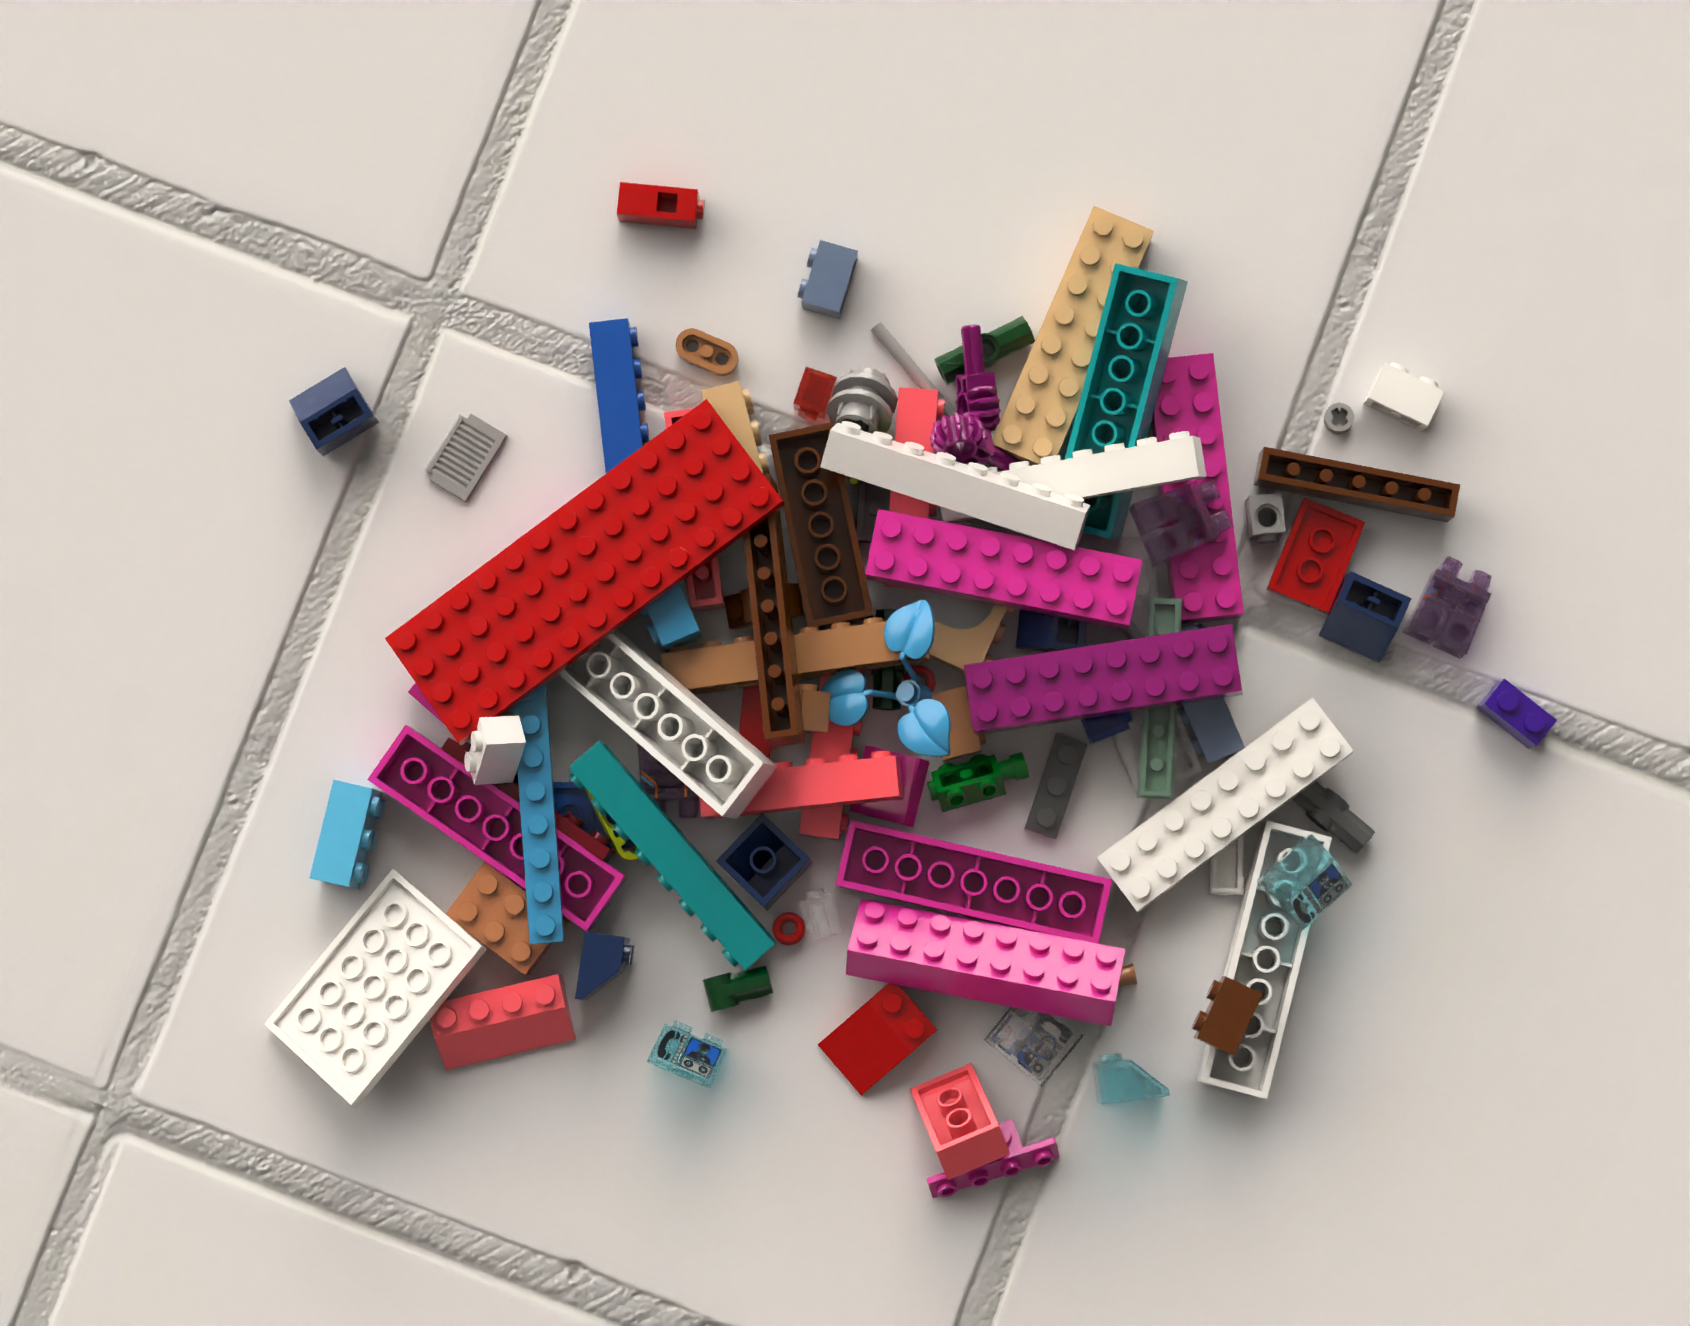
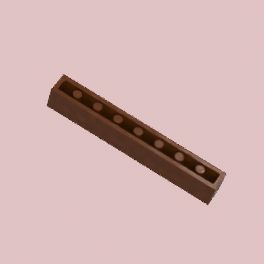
M764 475L778 493L777 484L771 475ZM778 509L743 535L764 737L771 747L805 743L780 509Z

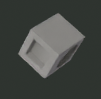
M1282 493L1248 496L1245 500L1249 539H1258L1259 544L1278 542V537H1282L1286 532ZM1258 513H1270L1274 519L1273 526H1262L1258 522Z

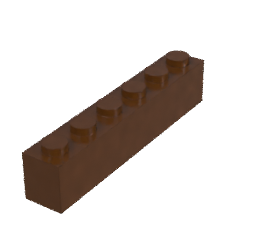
M1264 447L1259 453L1253 484L1255 486L1442 522H1449L1455 517L1460 484Z

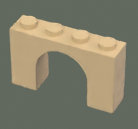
M993 604L989 616L979 625L969 629L951 628L934 620L935 632L933 644L929 650L930 658L964 674V665L991 661L993 656L987 654L993 641L999 644L1006 629V626L1001 624L1006 612L1012 614L1015 608Z

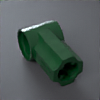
M766 965L736 974L730 972L702 980L711 1012L740 1005L739 1002L773 993Z

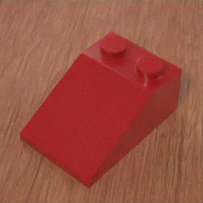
M888 983L823 1039L818 1046L858 1093L862 1095L933 1035L937 1029L899 985Z

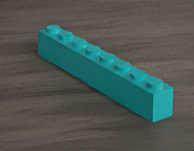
M599 739L570 764L569 769L572 773L569 775V778L581 791L586 788L594 797L591 803L602 816H605L607 813L616 822L613 828L624 841H627L629 838L638 847L635 851L638 858L647 867L652 864L660 873L657 876L659 882L667 891L670 892L674 889L682 898L679 901L680 906L690 917L694 914L698 916L704 923L700 927L712 942L718 939L725 947V950L722 951L723 955L734 967L739 964L746 970L775 945L773 936L602 739Z

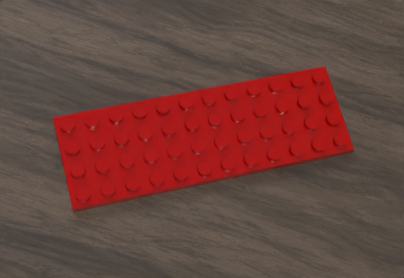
M706 399L388 635L385 640L457 743L463 745L471 739V733L477 730L479 718L502 716L784 506L785 503Z

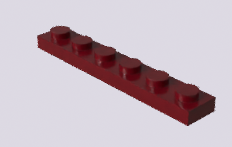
M448 737L441 749L465 765V753L470 751L471 744L465 742L463 745H460ZM515 775L513 783L493 784L520 803L518 776ZM555 810L556 828L603 861L609 862L615 853L614 850L608 847L611 840L594 830L592 835L583 830L581 827L584 822L572 813L567 812L563 816Z

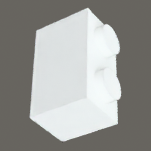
M1384 363L1379 369L1363 404L1423 432L1428 427L1445 391L1438 388L1439 384L1430 378L1420 377L1418 379L1408 374L1409 370L1400 364L1391 363L1389 365Z
M519 715L479 718L477 730L471 733L470 751L465 753L464 758L465 769L467 772H471L474 785L513 783L526 744Z

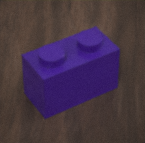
M1505 678L1496 682L1476 707L1528 749L1536 747L1557 721Z

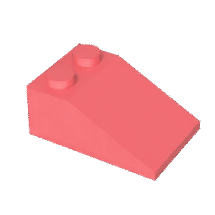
M971 1063L910 1088L947 1180L1010 1154L1000 1126Z

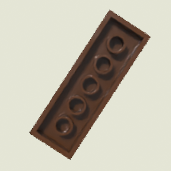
M833 422L769 435L780 495L785 503L783 509L807 626L818 627L819 631L830 629L834 623L849 622L854 624L863 622V620L873 618V610L845 476L820 467L830 429L834 427Z

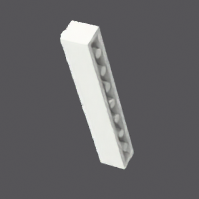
M843 421L841 424L837 423L830 429L820 465L821 468L1075 550L1080 541L1091 506L1090 504L1083 503L1084 499L1080 496L1068 493L1062 496L1051 492L1052 489L1039 483H1033L1031 486L1019 482L1020 478L1013 474L1001 473L997 475L988 472V468L979 463L970 462L968 465L957 462L956 457L944 452L933 454L924 451L922 445L914 442L902 444L893 441L891 435L876 431L871 434L862 431L861 426L852 422Z
M1189 431L1169 434L1170 440L1157 442L1156 437L1136 440L1137 446L1125 448L1124 443L1104 446L1105 452L1093 454L1092 449L1072 452L1073 458L1061 460L1060 455L1040 458L1041 464L1029 466V461L1015 462L1009 464L1010 470L998 472L997 467L988 468V472L997 475L1001 473L1013 474L1020 478L1019 482L1031 486L1033 483L1043 484L1050 487L1053 493L1062 496L1067 493L1074 494L1083 499L1206 477L1200 437L1190 436ZM940 506L943 522L956 523L977 519Z

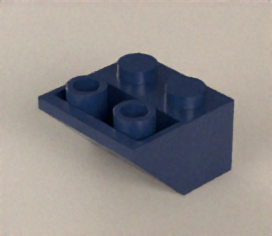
M346 367L289 400L300 424L316 450L323 457L379 423Z
M1350 571L1343 578L1330 612L1318 636L1379 663L1395 636L1412 598Z
M1019 610L1016 648L1052 652L1084 647L1087 622Z

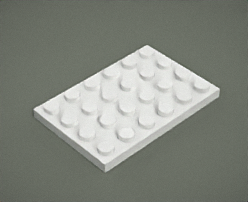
M392 869L264 1025L350 1105L357 1108L487 949L447 916L444 911L405 877Z

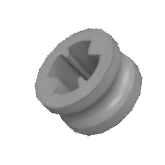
M1335 403L1329 406L1324 415L1325 427L1333 434L1346 433L1354 422L1353 410L1344 403ZM1337 411V414L1340 411L1346 414L1344 419L1346 425L1341 426L1339 423L1338 426L1332 424L1334 417L1331 413Z

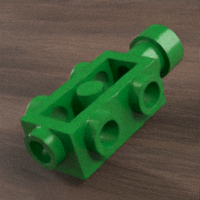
M1022 752L1009 755V759L997 762L995 754L990 756L977 754L965 763L958 765L945 763L941 765L938 770L931 772L933 780L927 782L932 801L938 800L942 812L1006 795L1003 781L1013 778L1016 781L1029 778V773Z

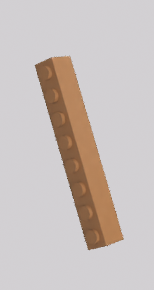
M875 617L863 620L864 624L851 626L849 622L832 624L831 629L819 631L818 627L799 629V634H794L798 680L835 675L843 670L864 671L903 665L900 660L901 652L890 650L885 643L884 628L887 621H883V618ZM752 636L737 637L734 639V643L722 645L721 641H708L702 643V648L690 649V646L686 645L670 648V652L660 654L662 668L694 695L759 685L755 643ZM928 652L919 660L907 656V660L910 664L930 661V653Z

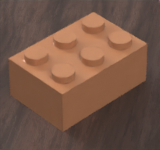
M487 862L482 864L446 912V915L465 931L524 975H530L553 944H530L526 889ZM563 918V925L565 928V926L568 924V921Z

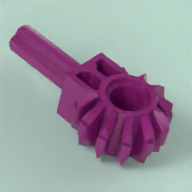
M976 324L965 325L961 328L965 374L955 375L957 413L963 415L966 412H970L972 417L980 418L984 428L995 431L996 426L1000 422L999 413L1001 412L999 406L1000 399L997 396L995 372L984 371L980 326Z
M957 412L952 416L943 415L942 421L933 423L930 442L935 454L937 452L951 454L956 457L957 462L967 465L970 462L979 464L985 462L992 467H997L1000 471L1010 470L1009 464L1021 462L1016 457L995 447L991 431L984 428L980 418L972 417L970 412H966L963 415H959Z

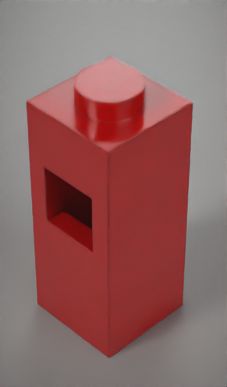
M620 182L617 205L619 222L696 229L697 219L703 220L705 200H700L698 189Z

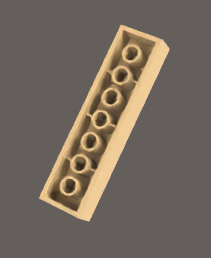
M1093 206L992 440L995 447L1021 461H1029V466L1041 464L1040 458L1059 454L1078 409L1115 263L1139 269L1153 236V230Z

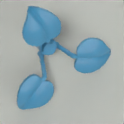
M919 600L898 609L888 618L884 628V638L887 647L894 652H901L900 660L910 675L911 680L903 681L895 693L865 690L866 678L862 673L855 670H843L828 679L821 691L830 692L829 720L840 726L855 725L865 717L868 710L866 696L898 700L900 704L908 707L910 712L904 715L898 722V735L905 747L916 753L939 757L948 756L951 753V722L949 712L944 704L932 699L930 688L920 683L921 677L916 675L907 660V656L915 660L922 659L929 652L933 644L935 632L934 616L928 601Z

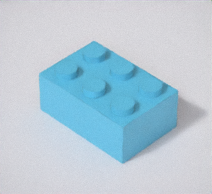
M333 779L309 878L360 889L361 883H366L370 871V864H366L368 852L374 851L378 832L374 831L376 819L382 818L386 800L381 799L383 792Z

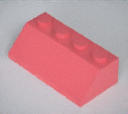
M562 974L446 1000L430 1018L433 1036L445 1070L576 1039Z

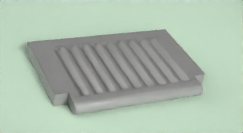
M471 413L468 418L459 414L425 468L426 471L432 474L429 480L467 502L507 435Z

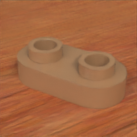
M694 328L682 331L676 339L677 353L687 363L718 376H727L733 373L738 366V353L735 347L726 341ZM691 342L699 345L698 350L695 352H689L686 347ZM725 355L729 360L725 365H719L716 362L718 356Z

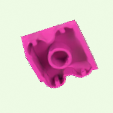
M865 745L862 759L871 758L872 752L888 750ZM891 751V756H897L901 759L904 799L851 804L849 811L913 827L930 762Z

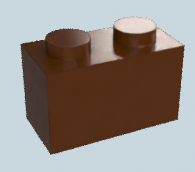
M1222 976L1220 981L1214 980L1206 996L1211 1001L1205 1012L1199 1011L1192 1025V1029L1196 1030L1193 1038L1234 1056L1263 994L1226 976Z

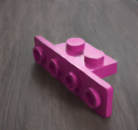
M1013 1119L998 1123L1010 1154L950 1180H947L944 1172L928 1177L927 1182L932 1198L939 1196L949 1197L958 1190L971 1186L980 1187L992 1179L1002 1176H1015L1022 1170L1033 1166H1046L1060 1157L1055 1138H1050L1022 1147Z

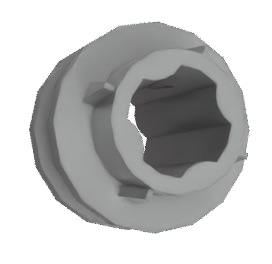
M859 368L854 371L851 369L849 374L841 376L835 383L827 414L830 422L834 423V426L837 423L841 424L843 421L858 424L861 426L862 431L871 434L876 431L886 433L890 429L892 414L895 412L898 399L885 373L883 374L872 368Z

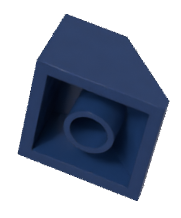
M763 813L716 860L766 911L813 864L811 859Z
M585 931L575 999H589L625 971L626 965H632L635 946L629 945L630 938Z

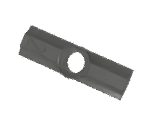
M1317 781L1292 799L1306 811V816L1325 832L1330 831L1355 854L1367 844L1375 833L1372 828L1349 810L1350 806L1344 799L1331 789H1325Z

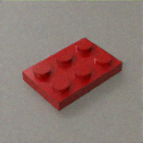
M1304 497L1266 590L1328 614L1365 522Z

